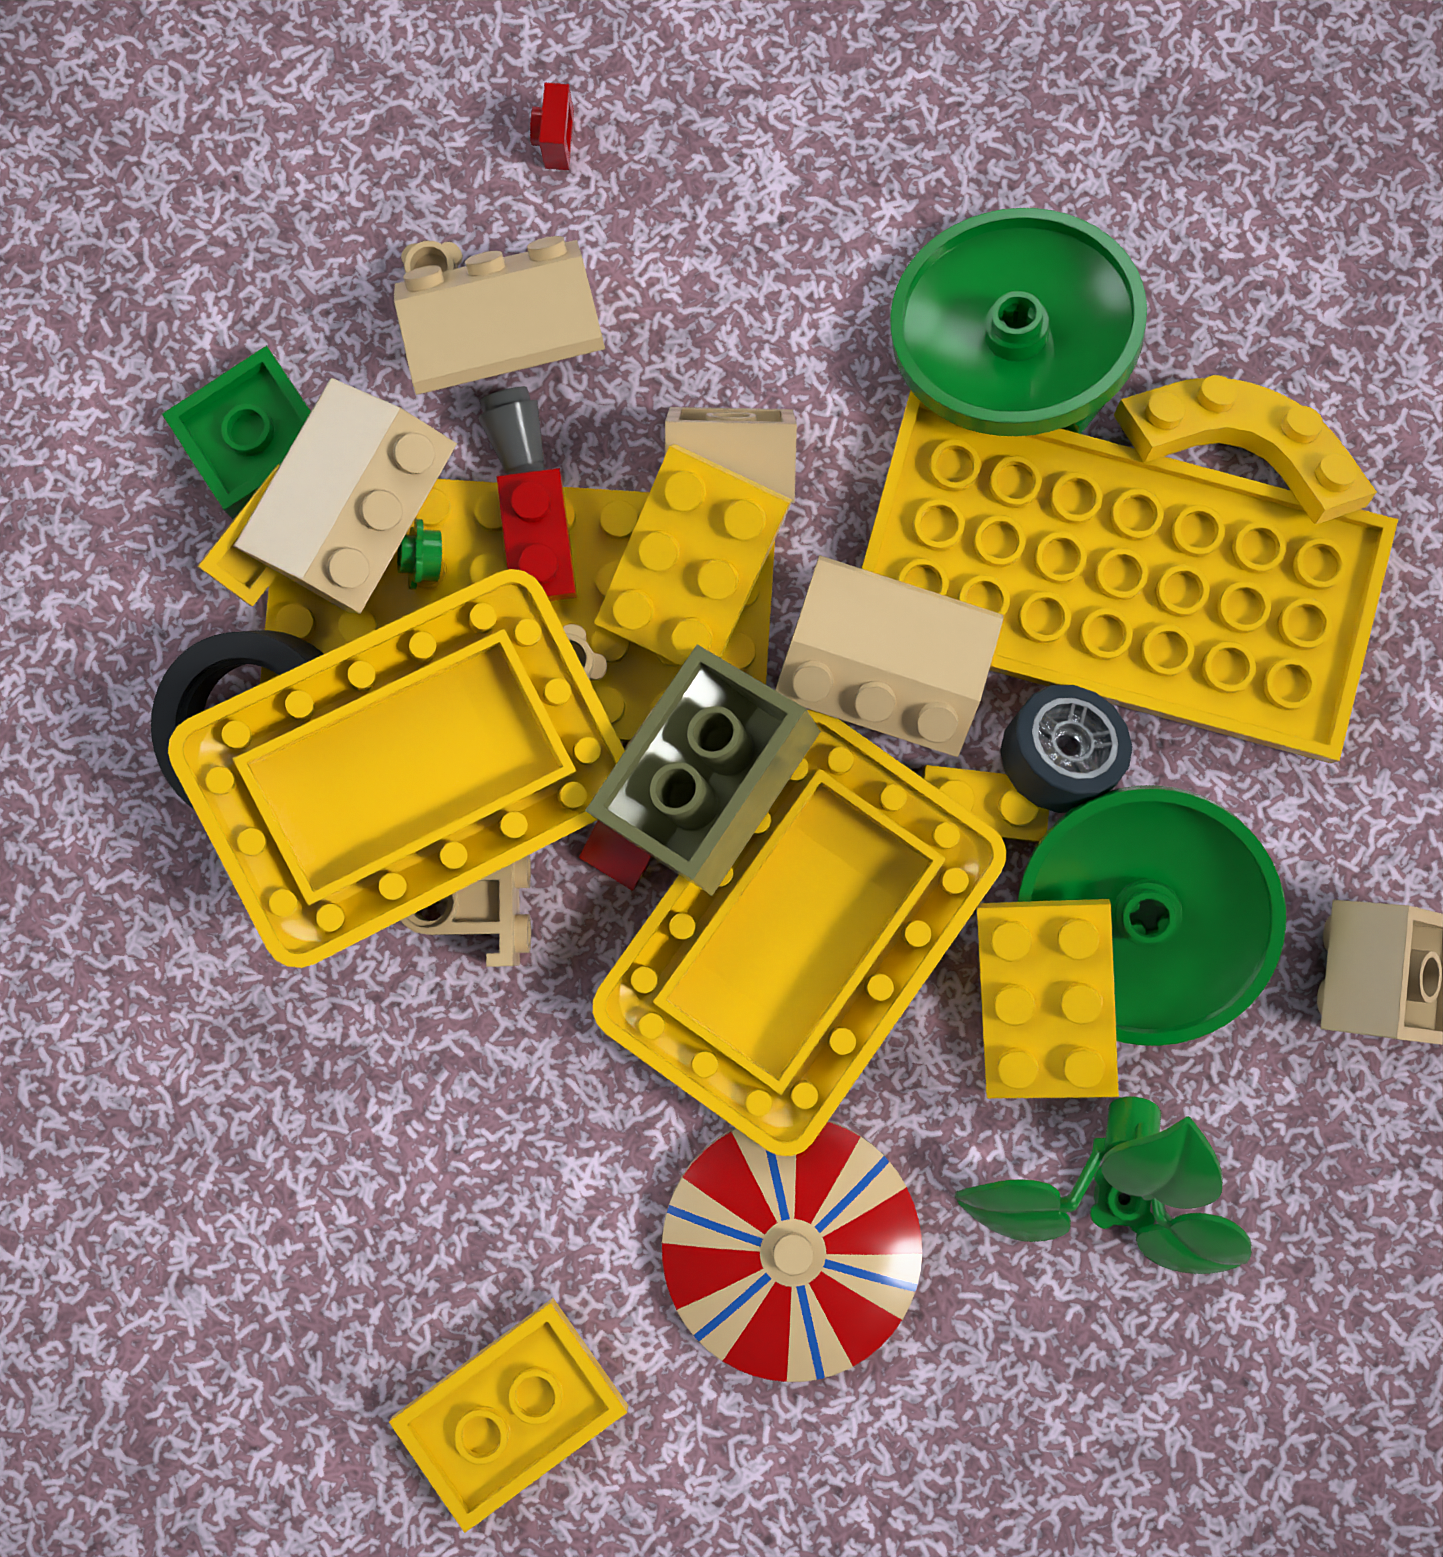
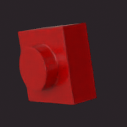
M544 82L542 107L533 106L531 110L530 141L531 145L540 146L545 169L569 170L574 122V108L569 84Z

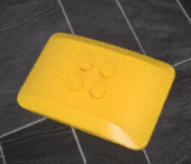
M514 569L497 572L186 719L176 727L169 739L168 746L171 765L266 949L276 961L287 967L296 968L316 964L596 821L597 819L585 810L625 752L543 587L535 577L525 571Z
M810 709L807 711L821 731L713 896L679 875L598 987L593 998L592 1011L597 1025L606 1035L765 1150L778 1156L799 1154L804 1152L814 1142L994 884L1006 862L1005 844L1002 837L993 827L838 718Z

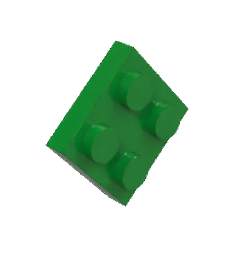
M266 345L162 413V416L223 510L234 519L276 465L282 463L311 410Z

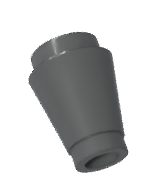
M525 386L513 387L481 398L479 402L483 414L478 416V420L505 473L509 475L545 470L538 401L530 399L528 388Z

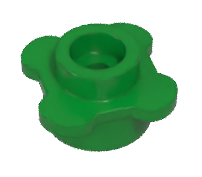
M415 519L414 527L410 528L409 535L406 534L397 549L398 573H408V587L414 590L417 588V583H421V581L438 582L441 571V531L424 529L422 519Z
M1099 1166L1094 1175L1096 1183L1094 1190L1095 1204L1091 1206L1089 1211L1093 1223L1102 1229H1108L1112 1225L1128 1226L1135 1233L1141 1227L1154 1225L1155 1218L1150 1211L1151 1200H1144L1141 1196L1129 1195V1202L1124 1205L1120 1204L1118 1197L1123 1192L1118 1191L1106 1181L1102 1174L1101 1166Z

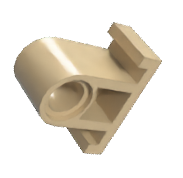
M530 855L447 896V909L437 920L429 921L418 911L402 919V923L413 932L426 935L499 934V953L486 954V967L520 966V953H530L531 919L529 914H520L519 898L520 888H530Z

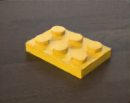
M670 445L594 624L683 666L697 644L721 658L793 500L679 445Z
M1110 899L980 903L977 906L987 1099L1119 1097Z
M552 1298L395 1413L389 1423L463 1532L466 1533L625 1415L629 1405L555 1299Z

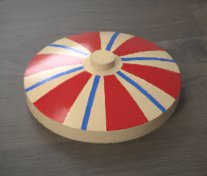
M828 1120L814 1142L804 1152L793 1156L773 1154L735 1127L717 1137L694 1158L681 1176L669 1202L663 1227L662 1262L664 1276L674 1306L686 1327L710 1353L722 1362L749 1375L772 1381L806 1382L823 1379L848 1370L867 1359L889 1339L903 1320L913 1300L921 1271L922 1236L919 1218L904 1181L889 1160L872 1143L851 1129Z

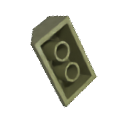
M697 644L585 811L675 873L713 896L821 731L806 708Z

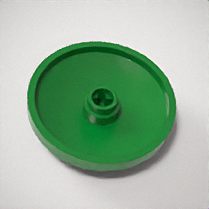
M1009 208L986 212L970 217L944 230L929 241L908 264L895 289L891 306L890 324L894 357L904 381L914 395L938 416L955 425L975 432L996 436H1029L1047 433L1067 427L1096 412L1126 383L1142 351L1147 321V301L1142 279L1130 256L1112 237L1095 225L1067 213L1040 208Z
M1158 785L1124 787L1108 791L1074 807L1048 829L1038 842L1028 860L1019 888L1018 902L1110 899L1116 1041L1142 1046L1178 1044L1195 1040L1224 1027L1241 1015L1264 990L1274 973L1284 945L1286 931L1284 892L1277 870L1264 846L1237 816L1220 804L1199 794L1175 787Z

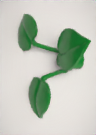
M1120 1097L1109 1104L1106 1138L1093 1139L1092 1153L1072 1191L1067 1196L1061 1197L1059 1191L1048 1183L1025 1179L997 1181L955 1192V1199H957L958 1204L969 1215L1000 1235L1024 1242L1053 1240L1069 1232L1071 1219L1067 1212L1077 1209L1102 1161V1174L1112 1187L1125 1194L1141 1196L1144 1200H1151L1153 1215L1158 1224L1139 1228L1136 1233V1242L1141 1252L1155 1264L1182 1273L1211 1274L1228 1271L1242 1264H1247L1252 1253V1244L1249 1236L1231 1220L1207 1213H1187L1173 1219L1167 1212L1165 1205L1179 1209H1193L1215 1202L1222 1193V1170L1213 1148L1191 1117L1187 1116L1160 1132V1108L1152 1101L1141 1097Z

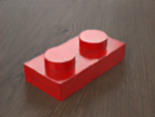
M560 468L496 476L508 570L525 571L535 577L543 587L549 601L577 598L564 487Z

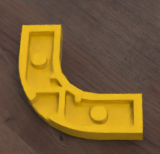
M1220 375L1188 379L1120 400L1113 415L1144 463L1195 446L1215 443L1242 447L1265 459L1283 478L1315 525L1367 507L1377 493L1345 446L1323 422L1321 415L1316 410L1308 406H1302L1281 393L1257 384L1228 379Z

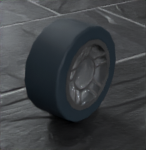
M1051 685L1032 694L1004 730L1000 753L1004 771L1017 792L1038 807L1056 813H1067L1074 807L1111 791L1129 769L1133 746L1125 721L1116 708L1096 692L1075 685ZM1066 747L1070 750L1071 754L1067 756L1060 750Z

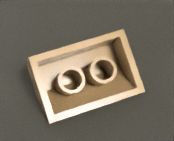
M562 236L545 237L528 244V252L503 257L501 251H488L466 259L465 267L441 272L439 266H425L404 274V281L395 283L394 303L416 395L604 350L605 345L578 241L565 242Z
M331 378L233 547L346 612L361 614L457 443L404 409Z
M819 555L775 691L804 708L958 757L981 701L1002 626L1003 615Z

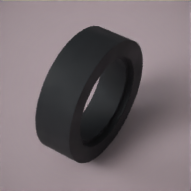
M255 630L227 632L205 638L186 649L177 657L164 674L153 701L151 738L155 756L164 777L186 804L193 808L171 765L168 754L169 739L176 727L186 719L205 710L208 697L215 685L233 669L251 664L267 668L281 675L324 655L323 652L307 641L291 634L279 631Z

